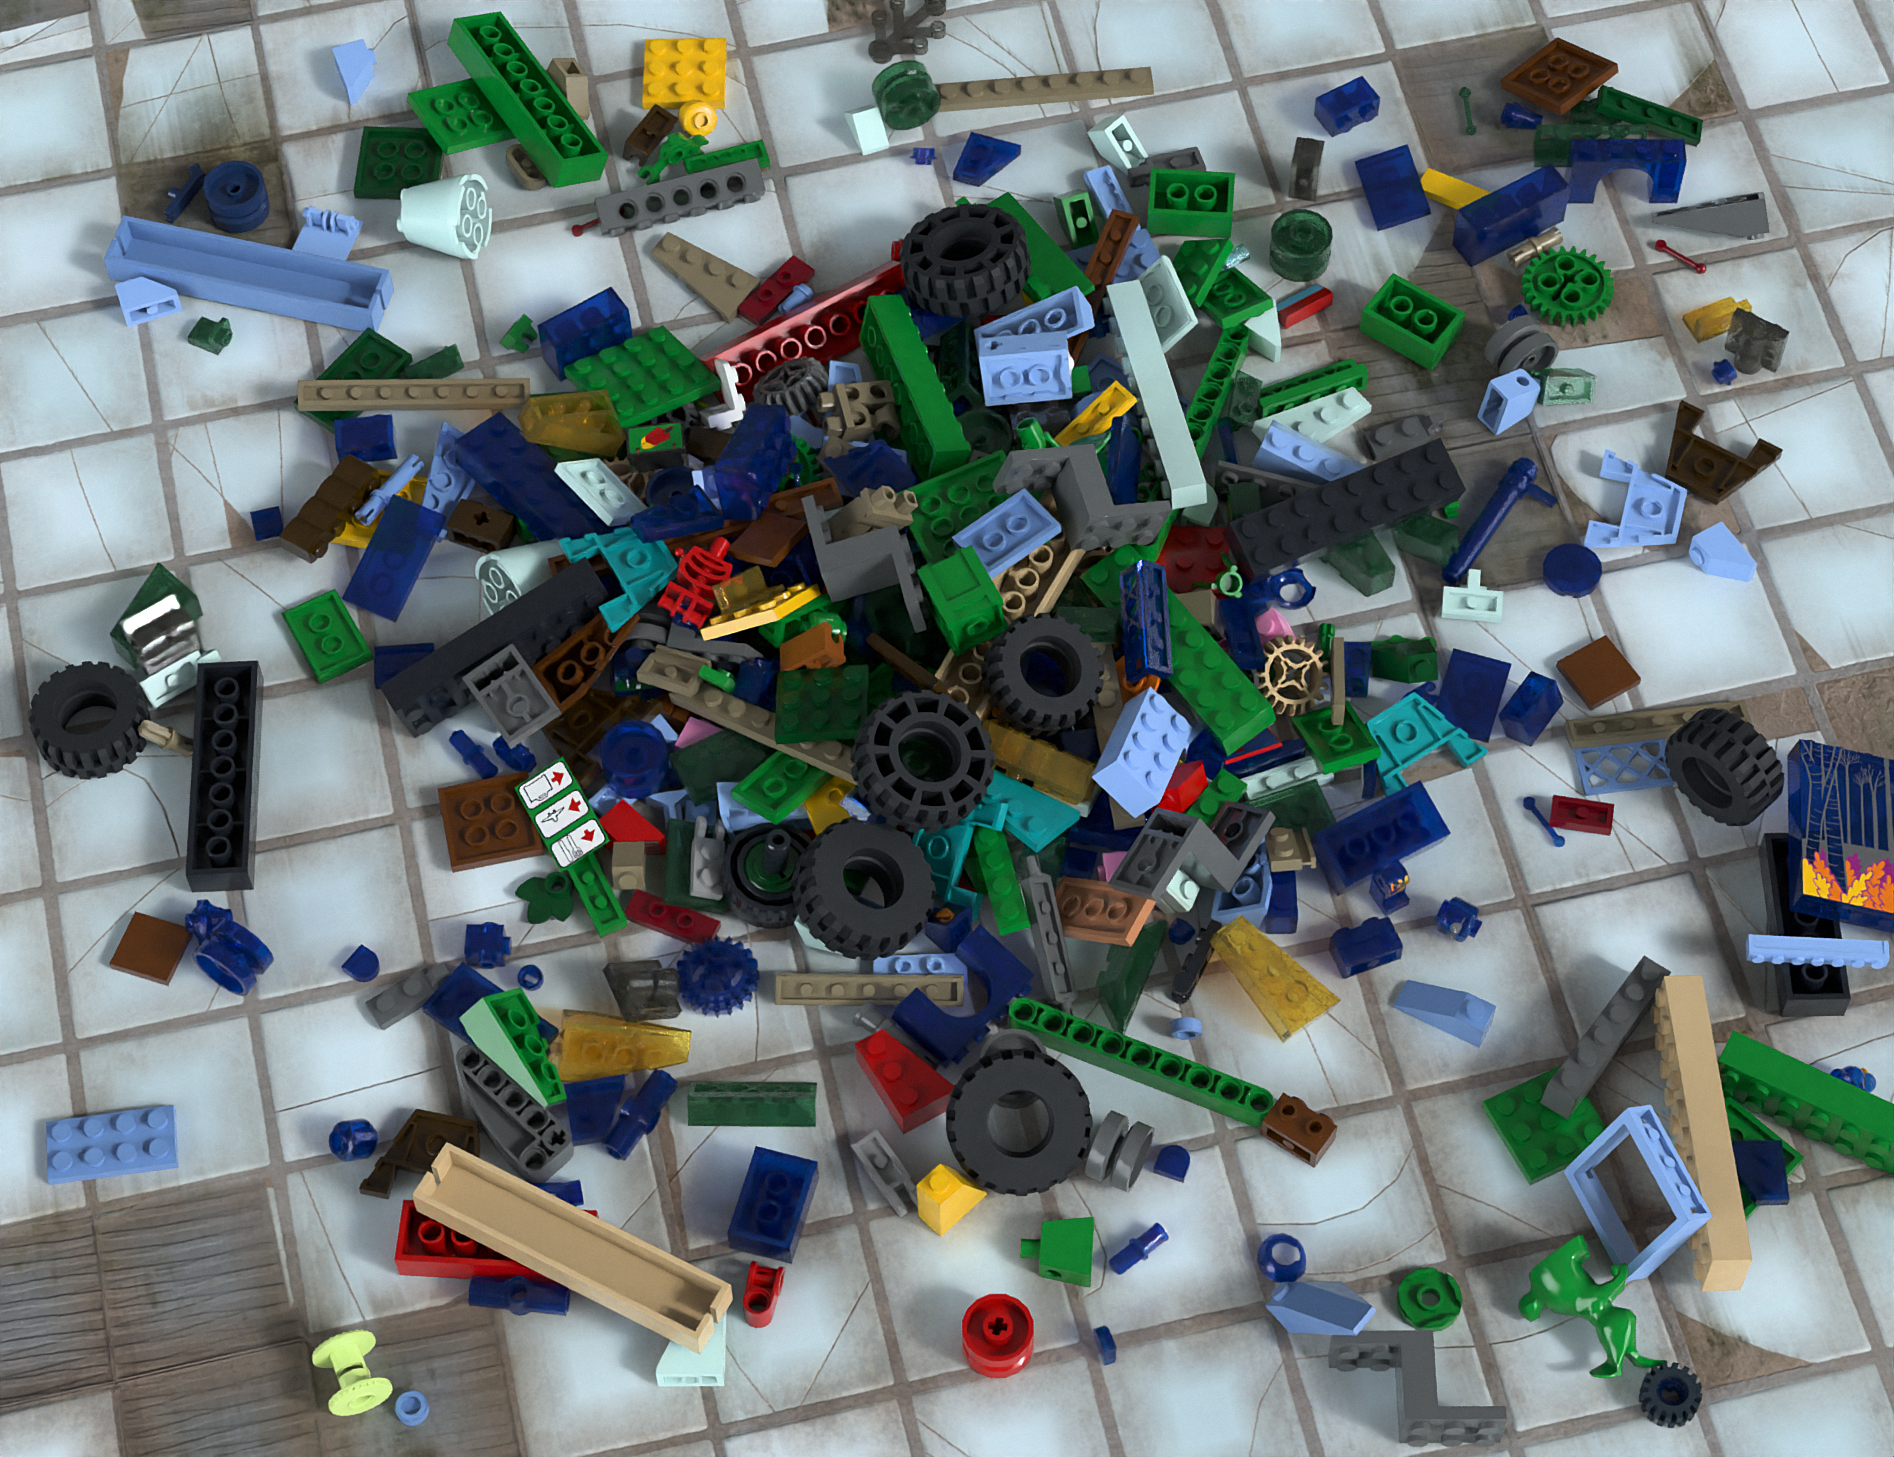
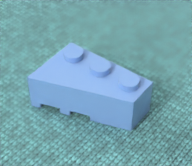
M740 782L717 783L720 816L731 842L745 829L757 824L770 822L732 799L731 789ZM803 803L780 822L794 826L801 831L814 829Z

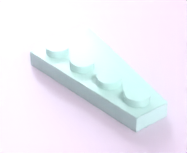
M1354 387L1245 424V432L1260 447L1272 420H1275L1322 444L1369 414L1372 405Z

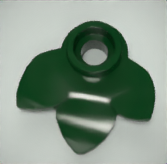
M561 872L550 873L546 878L532 877L522 883L515 891V896L530 902L527 910V919L530 924L544 923L552 916L564 922L571 915L574 908V903L570 896L573 891L572 881L566 874ZM556 886L563 887L559 891H553V888Z

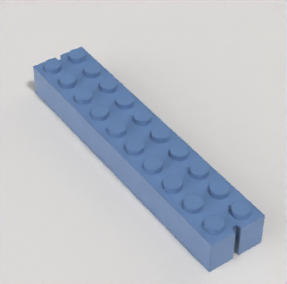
M124 215L115 233L116 240L112 239L104 257L110 280L124 282L128 279L145 277L175 289L178 294L364 332L368 327L375 332L378 331L384 316L383 310L387 309L394 292L390 270Z

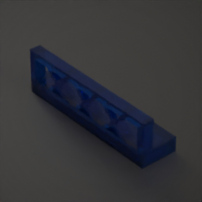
M1141 559L1119 573L1126 681L1130 683H1135L1148 674L1163 679L1173 675L1166 568L1163 565ZM1135 576V582L1131 589L1130 578ZM1137 601V609L1133 615L1132 610ZM1139 628L1138 638L1136 642H1134V636L1137 632V629ZM1139 656H1140V658H1141V667H1139L1138 669H1136V663H1137L1138 658H1139Z

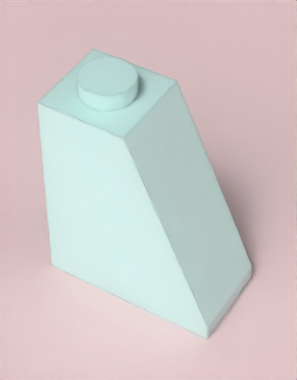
M727 1311L719 1324L714 1322L715 1331L700 1355L670 1340L656 1367L658 1386H724Z

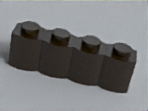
M351 454L346 455L336 466L333 474L323 481L315 495L303 505L298 515L286 525L280 535L282 548L310 564L318 558H322L328 550V543L344 532L346 522L363 506V501L370 496L373 490L379 489L381 479L378 468Z

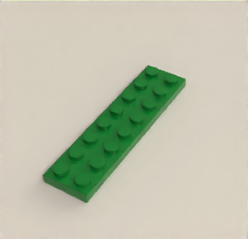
M902 652L935 676L936 670ZM882 663L870 673L869 715L886 698H895L899 692L906 690L912 691L913 694L919 688ZM854 739L836 740L852 748L856 744ZM778 750L731 789L732 799L777 825L835 775Z

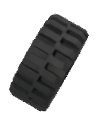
M1038 613L1035 617L1029 614L1023 616L1019 621L1015 620L991 643L992 646L986 651L983 658L986 663L981 667V676L986 678V680L982 683L983 692L985 694L989 693L991 697L987 702L992 709L996 707L999 710L1000 714L998 717L1003 722L1008 719L1013 723L1012 728L1018 731L1026 728L1029 735L1038 736L1043 731L1045 736L1054 735L1058 731L1063 732L1069 729L1096 704L1099 699L1098 694L1103 689L1104 681L1100 677L1104 674V664L1098 663V659L1101 657L1098 647H1092L1090 643L1093 640L1088 633L1084 635L1080 632V625L1074 621L1071 624L1065 622L1066 617L1056 614L1053 618H1050L1049 613ZM1022 653H1042L1059 666L1065 681L1063 696L1047 697L1037 693L1027 684L1020 668Z
M84 661L79 666H74V664L65 666L66 670L60 673L57 670L50 675L51 680L48 683L44 681L39 686V695L35 694L30 703L32 707L29 710L30 729L44 760L48 761L54 770H62L65 776L73 778L77 774L80 779L90 780L91 776H97L98 779L107 777V773L112 771L116 774L123 770V765L126 763L132 764L137 759L136 753L143 752L147 745L145 738L141 737L137 731L138 726L141 725L143 720L151 721L147 704L136 680L131 674H126L125 670L119 666L114 665L111 668L109 663L98 661V664H93L92 661ZM105 706L116 710L112 720L96 732L73 734L65 731L69 720L85 708Z
M1705 708L1699 710L1667 740L1664 755L1666 756L1665 763L1667 768L1670 769L1672 780L1678 784L1677 788L1689 798L1688 801L1694 807L1697 806L1704 815L1713 817L1714 821L1720 824L1726 823L1727 826L1732 827L1749 825L1778 799L1784 787L1785 778L1784 773L1781 772L1782 764L1780 760H1777L1773 747L1767 744V739L1761 733L1759 734L1752 724L1744 722L1741 716L1735 713L1730 714L1726 709Z

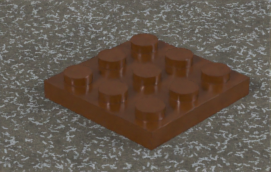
M1557 37L1500 81L1502 89L1562 116L1619 71L1617 63Z
M528 771L437 788L453 873L544 855L540 834L514 789L529 779Z

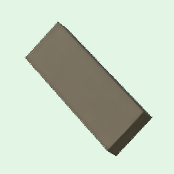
M1333 637L1330 652L1332 725H1343L1345 712L1344 637Z

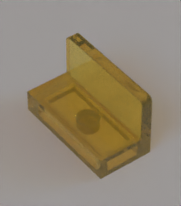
M1727 297L1684 314L1682 321L1699 344L1747 325L1752 306L1747 299L1736 303L1732 297Z
M759 565L750 567L712 586L722 615L748 609L785 590L783 584L767 588Z

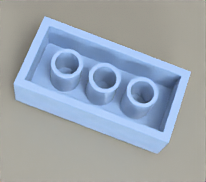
M1150 686L1125 703L1093 772L1092 778L1134 818L1138 817L1160 803L1193 727L1166 702L1164 697L1159 695Z

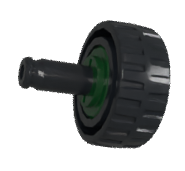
M772 822L757 824L738 834L727 847L721 867V885L724 900L731 908V911L743 921L764 929H781L795 925L794 922L798 916L799 908L798 905L795 906L792 893L796 887L792 885V876L797 869V860L812 842V839L794 826L784 823L775 825Z

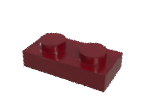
M1553 795L1549 827L1610 836L1614 804Z

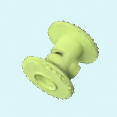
M351 1330L337 1334L319 1344L315 1351H313L312 1361L315 1366L320 1368L334 1367L341 1390L331 1397L328 1407L337 1416H349L368 1411L380 1405L392 1393L390 1380L386 1378H370V1371L365 1364L363 1356L372 1350L376 1339L368 1330Z

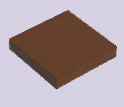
M762 512L727 550L732 558L775 568L809 533L808 522Z
M1606 635L1557 661L1556 668L1591 711L1634 688L1641 682V677Z
M135 911L109 963L110 967L120 972L168 986L194 934L192 928Z

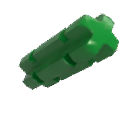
M1331 623L1319 625L1317 650L1323 651L1322 656L1318 658L1319 661L1327 660L1329 662L1327 666L1322 667V670L1329 673L1331 641L1335 636V626Z

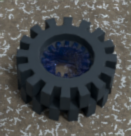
M1667 1362L1661 1363L1660 1368L1656 1365L1652 1367L1650 1373L1647 1372L1640 1388L1639 1402H1642V1412L1648 1411L1647 1418L1650 1421L1656 1418L1658 1420L1656 1425L1661 1427L1664 1422L1668 1423V1428H1674L1676 1423L1681 1427L1685 1425L1687 1420L1690 1422L1702 1400L1703 1393H1700L1702 1386L1701 1382L1696 1383L1697 1375L1695 1373L1689 1375L1688 1371L1690 1368L1685 1365L1682 1370L1678 1369L1679 1363L1675 1362L1672 1363L1671 1367H1668ZM1663 1390L1668 1392L1674 1390L1679 1395V1399L1676 1402L1672 1399L1664 1400L1661 1392Z

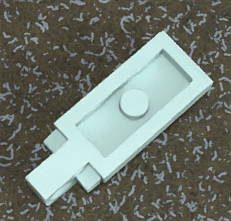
M213 648L201 654L198 650H194L142 678L138 683L150 705L156 708L197 684L198 663H214L222 659L217 650Z

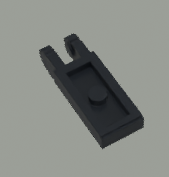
M1211 919L1207 929L1203 927L1200 929L1195 941L1197 948L1194 954L1188 953L1182 966L1183 972L1176 974L1172 984L1171 996L1177 1004L1187 1003L1192 996L1221 940L1222 925L1220 922Z

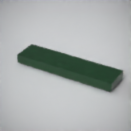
M1605 85L1599 88L1595 112L1695 147L1701 142L1703 120Z

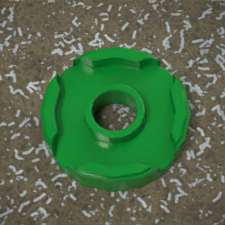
M1431 1267L1416 1269L1407 1274L1398 1287L1396 1297L1398 1313L1405 1323L1416 1330L1442 1331L1451 1326L1460 1314L1462 1304L1460 1287L1454 1278L1446 1272L1444 1274ZM1424 1293H1432L1437 1297L1438 1303L1434 1306H1427L1422 1303L1420 1297Z

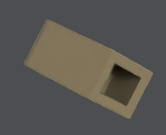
M552 58L546 70L547 74L580 118L588 120L590 109L587 75L575 58Z

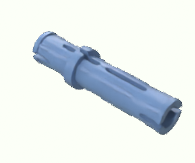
M409 454L407 459L379 489H375L370 493V499L355 513L357 519H360L362 516L364 517L360 523L370 526L382 510H386L392 505V499L424 467L422 460L417 464L415 463L419 459L418 456Z

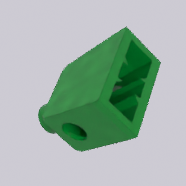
M1094 1217L1043 1222L1041 1226V1239L1021 1238L1020 1258L1039 1259V1276L1042 1278L1091 1287Z

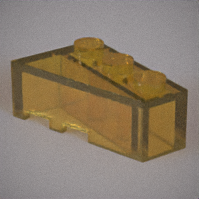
M606 389L530 397L517 417L527 442L614 457L626 439L623 428L617 421L618 416Z

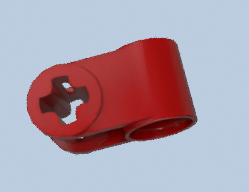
M756 1261L751 1262L743 1296L744 1318L750 1326L762 1328L771 1322L778 1296L782 1290L785 1267L779 1266L778 1269L760 1266ZM757 1304L765 1306V1308L760 1311H754L750 1309L751 1307Z

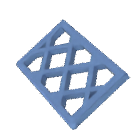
M1665 739L1573 749L1584 795L1591 796L1675 785V781L1670 776V769L1667 768L1665 763ZM1658 744L1660 752L1656 757H1653L1641 748ZM1623 748L1632 751L1625 761L1610 753L1611 750ZM1596 752L1600 754V757L1591 765L1583 760L1582 753ZM1636 754L1651 763L1644 773L1629 765ZM1605 758L1619 766L1612 777L1598 769ZM1657 766L1665 771L1666 778L1651 779L1648 775ZM1624 770L1639 778L1637 782L1620 783L1617 779ZM1592 774H1595L1606 781L1607 784L1590 787L1588 779Z

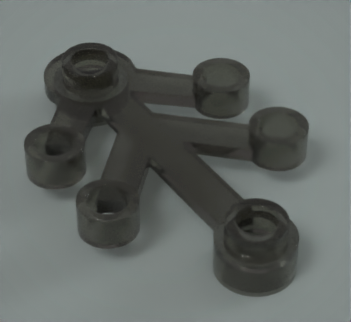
M889 0L890 9L893 11L894 32L887 38L885 26L888 23L887 12L882 9L873 11L871 21L875 27V40L869 44L868 54L878 64H886L892 60L894 55L926 54L928 52V40L926 38H944L946 35V25L942 21H934L930 24V27L917 26L929 15H943L946 11V0H925V4L905 22L903 10L906 7V1ZM902 39H913L912 43L898 44Z

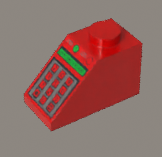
M624 799L599 819L610 840L603 845L608 850L613 849V842L644 841L646 855H663L667 852L665 836Z

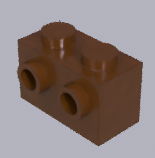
M1284 1092L1263 1119L1261 1127L1262 1136L1313 1168L1316 1167L1332 1145L1337 1132V1125L1334 1124L1330 1117L1323 1113L1317 1114L1309 1109L1300 1098L1290 1097Z

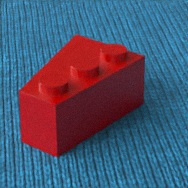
M881 1029L855 1043L858 1064L903 1135L946 1112L954 1085L889 1033Z

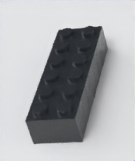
M1806 832L1764 833L1758 854L1770 936L1842 939L1837 901L1803 893L1802 839H1806ZM1808 832V838L1810 839L1807 840V846H1809L1806 848L1807 859L1815 860L1814 852H1819L1820 842L1817 841H1820V837L1817 836H1820V832ZM1822 832V840H1825V832ZM1828 853V862L1831 864L1830 853ZM1788 962L1774 964L1781 1017L1844 1016L1851 1000L1846 965L1841 967H1834L1830 964L1814 966L1809 963L1794 965Z

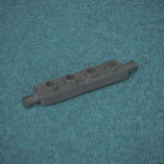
M1038 855L1028 856L1025 860L1029 876L1021 880L1020 884L1031 925L1030 928L1047 1002L1059 1005L1060 1011L1074 1016L1071 1002L1078 998L1051 876L1041 873Z

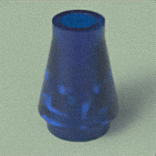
M1515 101L1513 103L1506 102L1500 124L1506 125V128L1539 131L1543 115L1537 114Z

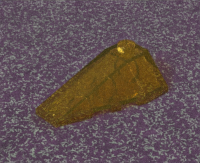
M563 1009L559 1037L558 1074L561 1082L592 1084L600 1082V1079L613 1076L624 1077L636 1071L645 1069L656 1070L687 1063L692 1032L691 1030L598 1012Z

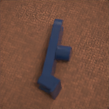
M198 163L188 168L190 179L182 189L176 187L170 189L168 197L172 199V202L164 212L168 216L166 221L173 223L203 186L206 174L200 169Z

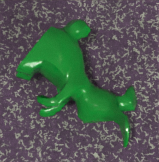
M1583 1235L1576 1236L1536 1265L1529 1273L1531 1290L1518 1303L1521 1316L1532 1322L1540 1318V1313L1544 1308H1549L1558 1314L1579 1316L1588 1320L1595 1327L1599 1342L1607 1353V1360L1589 1372L1592 1377L1611 1379L1622 1376L1624 1357H1627L1635 1367L1652 1368L1655 1365L1660 1366L1661 1363L1668 1362L1667 1360H1653L1640 1356L1636 1349L1635 1314L1630 1309L1613 1306L1612 1304L1616 1297L1625 1289L1628 1265L1626 1263L1611 1265V1273L1614 1278L1603 1284H1597L1582 1267L1583 1262L1590 1258L1588 1245Z

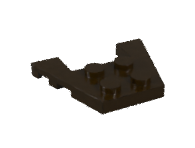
M1681 400L1677 412L1665 479L1717 505L1780 459L1783 449L1759 438L1748 457L1744 459L1693 434L1703 419L1705 411Z
M589 688L583 697L562 712L560 716L542 727L541 731L560 758L563 756L580 787L585 789L603 771L598 762L586 756L601 738L623 716H627L647 727L664 710V707L658 699L651 698L649 702L640 700L639 696L628 695L625 698L615 696L610 691Z
M416 1109L393 1139V1145L384 1157L381 1156L376 1162L373 1172L367 1179L362 1181L359 1187L360 1193L389 1200L398 1170L424 1175L428 1171L433 1174L431 1165L446 1142L480 1158L478 1121Z

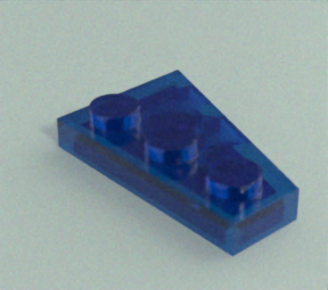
M696 484L690 487L689 493L683 496L678 493L671 497L669 503L665 505L656 504L632 516L630 528L640 541L645 544L723 528L725 517L702 488Z

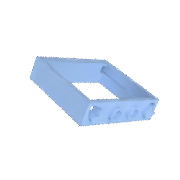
M1651 1105L1627 1108L1564 1170L1568 1181L1613 1264L1621 1265L1626 1263L1628 1265L1626 1282L1647 1278L1713 1217ZM1629 1134H1631L1677 1218L1640 1254L1593 1170Z

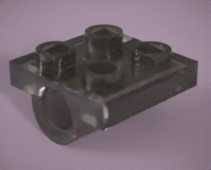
M1737 307L1731 318L1724 349L1735 354L1734 366L1743 374H1755L1762 367L1776 373L1781 364L1790 331L1778 324L1764 320L1752 312Z
M1066 399L1007 404L1013 443L1020 440L1015 430L1016 425L1027 418H1037L1042 431H1049L1051 437H1056L1071 423Z
M169 594L119 622L145 675L148 676L200 648L195 637L197 633L195 624L187 611L180 608L173 594Z
M659 960L608 963L602 970L625 1022L677 1018L682 1012L677 1000L681 991L680 975L674 968H662Z

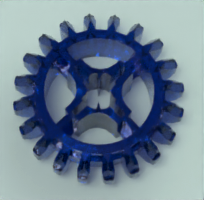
M717 934L712 942H709L704 936L702 945L699 946L693 942L691 945L692 952L684 950L682 953L683 960H678L677 962L678 971L675 973L677 991L679 994H682V1000L685 1004L690 1003L691 1009L694 1012L702 1007V1014L705 1017L710 1010L714 1011L717 1018L721 1014L720 1011L726 1010V1013L731 1016L733 1013L732 1007L735 1006L742 1010L744 1007L743 1001L751 1002L753 998L752 992H757L758 982L756 981L760 979V973L757 970L758 962L755 958H752L753 954L750 948L744 949V944L741 940L733 945V940L730 936L724 942L720 941V937ZM702 965L704 972L699 975L697 981L693 982L692 979L696 970ZM741 970L742 976L733 987L731 980L736 977L735 973Z

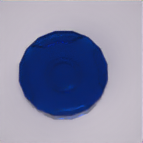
M1562 544L1554 547L1546 555L1543 563V580L1548 588L1557 595L1581 598L1591 594L1598 587L1602 576L1601 561L1596 553L1588 547L1579 544Z

